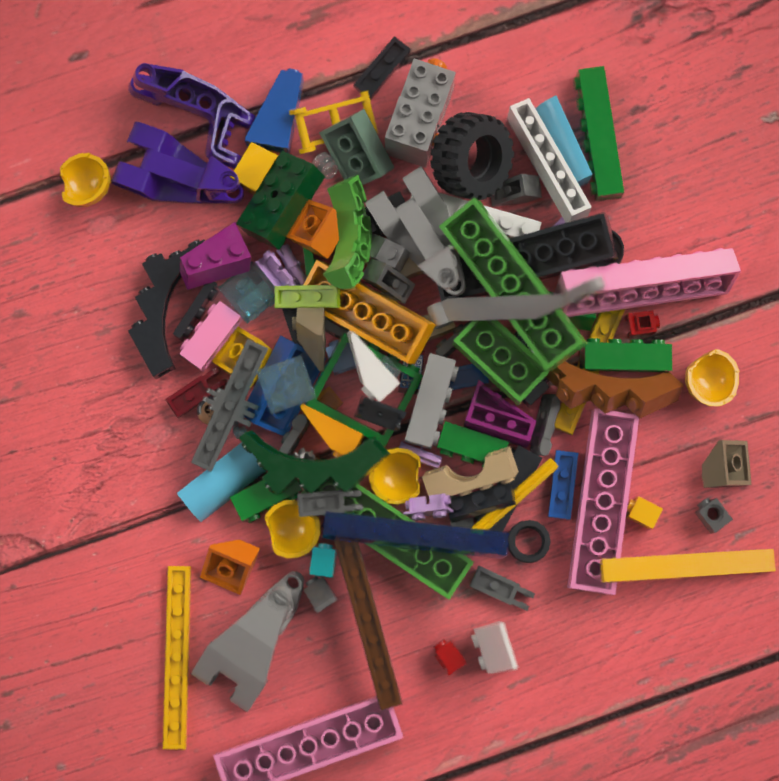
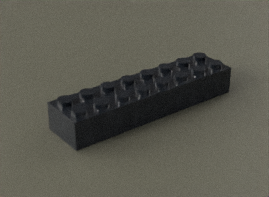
M605 213L509 239L539 280L561 275L562 272L569 269L580 270L619 259L609 218ZM460 254L466 281L465 292L462 295L453 296L438 285L441 301L448 298H470L489 294ZM458 280L457 285L450 290L458 291L461 288V281Z

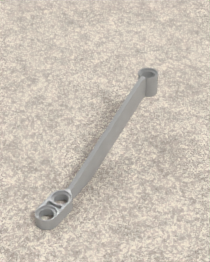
M598 276L578 284L562 294L448 298L428 306L427 310L432 323L436 324L434 329L448 326L453 321L537 319L589 297L607 287L603 276Z

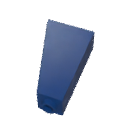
M296 69L280 71L246 135L245 143L247 147L253 142L268 151L278 153L284 151L290 154L296 120L294 115L289 114V110L299 108L304 82L303 73Z

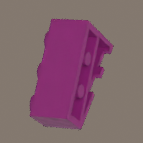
M234 222L180 257V274L187 290L250 271L251 255L236 223Z
M478 380L463 427L527 448L536 420L515 405L501 398V395L497 392L494 393L483 382Z

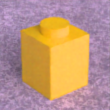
M638 496L634 500L630 499L628 502L626 518L650 530L654 528L663 508Z

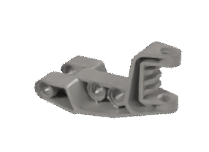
M422 166L402 178L411 192L412 198L395 208L383 190L365 202L381 231L390 241L406 248L410 252L409 258L449 294L459 296L466 290V281L460 256L439 227L449 218L447 205ZM458 280H460L461 288L458 291H451L450 289L454 288Z
M292 571L273 585L244 616L206 647L191 674L206 685L211 686L219 673H222L238 684L234 693L229 698L230 701L245 712H248L269 681L267 679L278 637L282 635L292 620L300 602L305 583L303 575L297 571ZM288 578H296L299 586L297 588L291 587L288 584Z

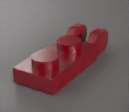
M219 367L214 368L205 375L199 376L165 399L177 418L198 406L204 396H213L206 392L207 388L216 391L217 388L222 389L227 385V379H221L212 387L207 383L208 380L219 375L221 372Z

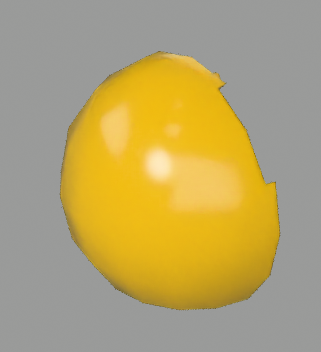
M79 153L70 157L60 167V176L65 185V191L62 192V200L75 207H89L101 201L107 194L111 177L106 163L100 157L90 153Z
M715 349L700 356L687 367L685 384L689 394L697 402L707 406H722L730 402L736 395L740 371L736 361L728 353Z
M396 447L387 449L390 455L369 473V481L377 497L386 503L399 505L405 503L409 498L417 497L420 493L418 470L421 458L409 449Z
M284 500L274 505L265 515L266 524L271 535L273 551L276 555L285 558H299L309 553L317 544L320 536V521L317 516L299 517L297 500Z

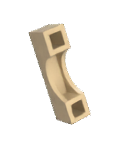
M509 446L489 452L485 457L483 470L477 475L461 476L453 472L446 465L426 471L422 479L428 496L445 493L450 495L451 498L455 494H459V496L472 493V489L480 488V490L491 488L493 483L501 482V484L509 483L514 480L513 477L519 471Z

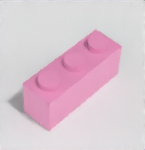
M221 301L217 305L214 303L207 312L208 317L204 322L200 321L193 331L195 334L190 340L186 339L180 347V350H182L180 355L202 372L206 370L231 334L243 321L239 314Z

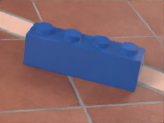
M280 335L247 400L259 407L258 410L248 407L247 411L254 413V418L246 415L244 417L252 423L282 436L290 431L292 421L296 419L295 417H297L301 410L300 406L304 404L320 372L300 344Z

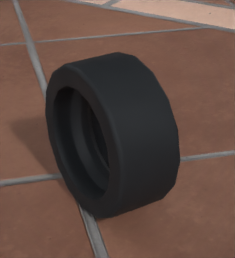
M532 520L521 521L513 526L507 538V546L511 555L518 561L525 563L537 562L545 557L551 543L546 528L539 522ZM523 529H534L541 536V548L535 554H523L516 547V536Z

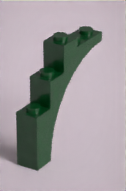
M253 430L244 432L239 437L243 442V448L257 458V464L263 470L268 471L262 478L266 482L265 486L267 489L277 495L284 493L296 480L300 481L299 485L304 491L312 494L319 491L331 478L334 479L333 483L340 491L349 492L390 455L376 437L368 439L358 448L343 456L322 460L297 458L283 453L264 442Z

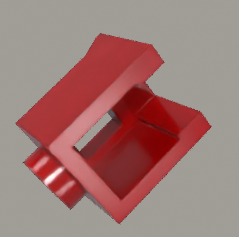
M654 310L627 313L625 316V321H628L630 332L627 334L628 338L654 335L657 332V328H660L659 316L654 315ZM648 317L649 327L640 328L639 318Z
M443 639L434 646L437 653L434 656L443 669L447 668L448 676L467 663L451 640L446 642Z

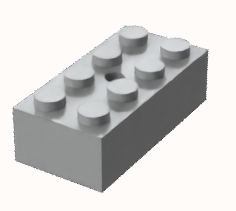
M432 353L429 354L405 437V443L430 450L432 445H437L440 432L436 431L438 424H443L446 410L442 408L444 402L449 403L452 388H449L450 381L455 382L459 368L455 366L456 360Z

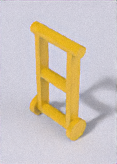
M368 91L360 92V97L311 110H306V107L289 110V114L295 116L302 148L298 149L299 154L315 151L316 145L324 143L323 139L310 142L304 116L329 110L331 122L334 125L340 121L337 108L362 102L363 109H365L378 134Z

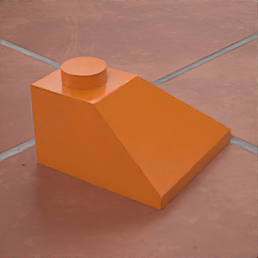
M308 199L286 237L310 252L328 259L339 241L336 210L333 207Z
M240 539L212 544L208 549L200 578L241 595L254 567L260 548Z

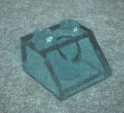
M253 261L250 263L249 272L232 276L218 287L220 292L247 324L251 320L256 319L265 309L275 304L274 285Z
M302 356L291 358L256 371L271 414L317 398Z

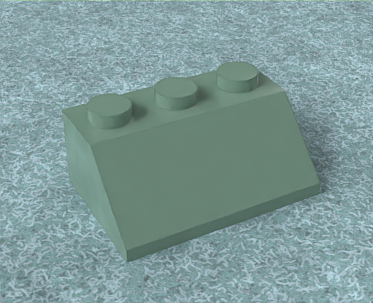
M365 109L319 132L344 180L359 175L361 183L364 185L382 177L395 168Z

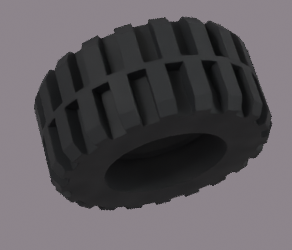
M458 113L445 121L446 125H442L438 130V136L434 137L433 149L431 148L430 153L432 155V161H430L431 168L434 169L432 173L435 180H438V185L446 193L467 199L476 198L484 200L494 195L495 191H499L503 187L502 183L507 181L509 177L508 172L512 170L513 166L511 160L514 158V151L512 150L513 141L509 138L510 133L507 127H504L505 125L499 119L478 113ZM476 142V160L469 171L468 155L473 143Z

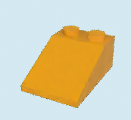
M304 404L300 406L330 449L334 451L333 455L335 457L343 456L361 445L364 439L362 433Z

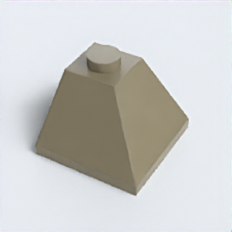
M297 308V316L292 317V330H297V340L318 370L324 371L326 348L324 308Z
M719 440L702 464L701 476L704 488L752 485L747 441Z

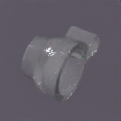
M327 152L319 154L312 162L324 174L325 179H331L338 171L335 160Z

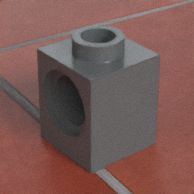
M706 498L697 505L699 509L695 511V514L711 534L716 533L733 520L717 498L711 500ZM710 508L715 509L717 512L715 520L709 519L707 515Z

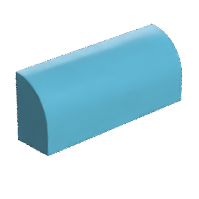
M554 96L541 103L535 109L581 187L589 183L592 172L557 96Z
M243 442L218 460L212 472L209 470L204 471L177 492L181 500L200 522L227 503L231 496L241 492L267 471L257 464V458L252 453H248L243 448Z

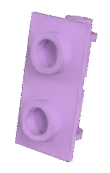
M266 251L263 254L264 257L255 262L274 288L275 286L297 285L295 283L296 279L292 278L288 271L281 266L282 264L274 252Z
M442 493L429 495L430 504H427L426 496L409 498V500L405 501L406 509H409V511L404 512V515L412 518L414 521L424 520L425 516L431 515L434 518L446 517L447 513H453L454 510L448 507V504H451L450 495Z

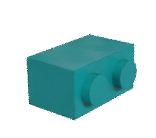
M319 543L318 547H313L310 575L334 578L337 550H333V545Z

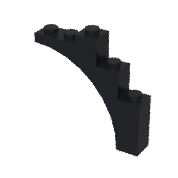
M204 239L191 242L188 245L189 248L182 252L178 250L171 253L167 260H165L162 253L158 255L154 253L145 259L146 261L142 263L154 287L143 288L138 292L139 295L135 297L147 320L135 322L131 326L132 329L128 330L156 380L176 369L170 357L166 341V315L174 289L182 278L180 274V257L205 242Z

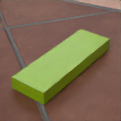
M333 285L275 286V308H340V288Z

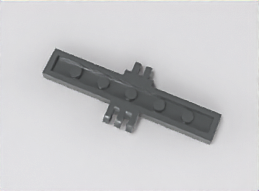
M247 339L225 389L217 388L214 391L207 388L206 392L214 397L210 399L204 396L202 401L209 403V409L213 410L214 413L191 463L212 472L234 422L237 421L250 427L251 422L243 418L245 415L254 418L255 414L247 411L248 407L258 410L259 406L245 400L268 348Z

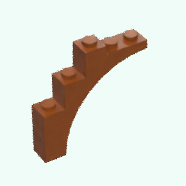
M566 361L553 371H550L546 376L558 388L556 396L569 409L592 401L595 406L606 414L625 405L639 419L677 402L684 386L669 371L644 378H617L588 372Z

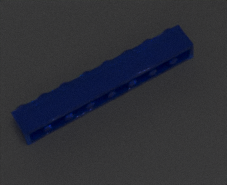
M326 511L322 538L504 559L507 556L509 533Z

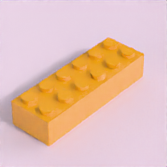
M316 260L303 285H332L323 275L330 264ZM360 281L354 288L340 289V308H324L326 317L407 364H415L436 326L431 321Z

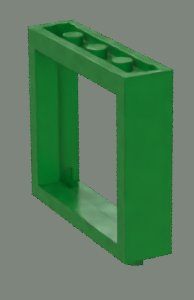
M342 333L324 367V371L321 372L305 404L362 433L369 439L376 437L385 447L394 432L393 430L386 428L384 433L381 434L317 400L346 344L349 343L347 334ZM369 342L366 346L379 360L413 378L397 407L405 411L423 378V375L418 373L420 369L412 364H408L407 367L399 363V358L390 353L387 356L380 353L381 348Z

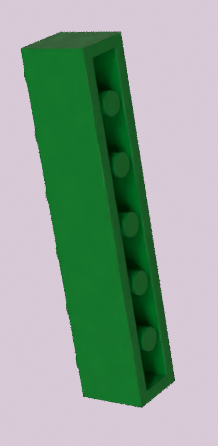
M605 67L578 69L576 77L573 78L574 89L578 90L579 93L577 109L582 112L583 118L580 119L581 132H585L586 140H583L584 152L588 153L589 161H587V164L592 172V182H590L591 195H595V201L622 198L624 186Z

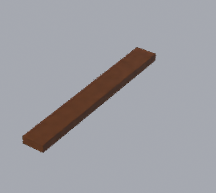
M354 525L332 531L380 711L402 705L401 695Z

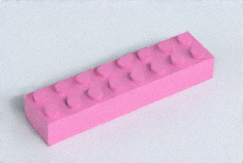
M719 248L709 252L697 251L688 255L676 254L672 257H655L645 261L633 260L629 263H612L602 267L590 266L580 270L569 269L561 273L554 294H562L564 291L589 279L603 276L607 288L561 308L567 317L728 294L741 270L733 248Z
M596 408L591 412L567 588L610 595L616 594L617 581L602 582L600 559L621 557L639 418L635 414L616 411L604 414L600 409Z
M377 696L218 752L214 755V759L222 781H284L403 738V734L394 708L380 711Z

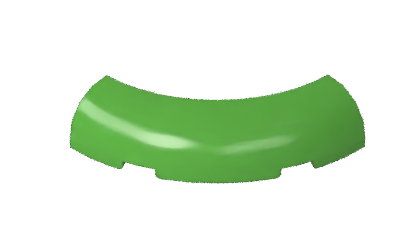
M359 175L347 178L327 189L337 214L339 241L336 245L333 260L323 275L329 283L340 289H351L359 283L364 275L362 272L364 264L369 262L372 242L371 218L366 215L364 202L367 199Z

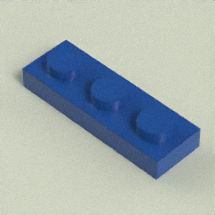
M556 450L554 461L557 463L558 469L553 472L548 517L571 520L578 453Z

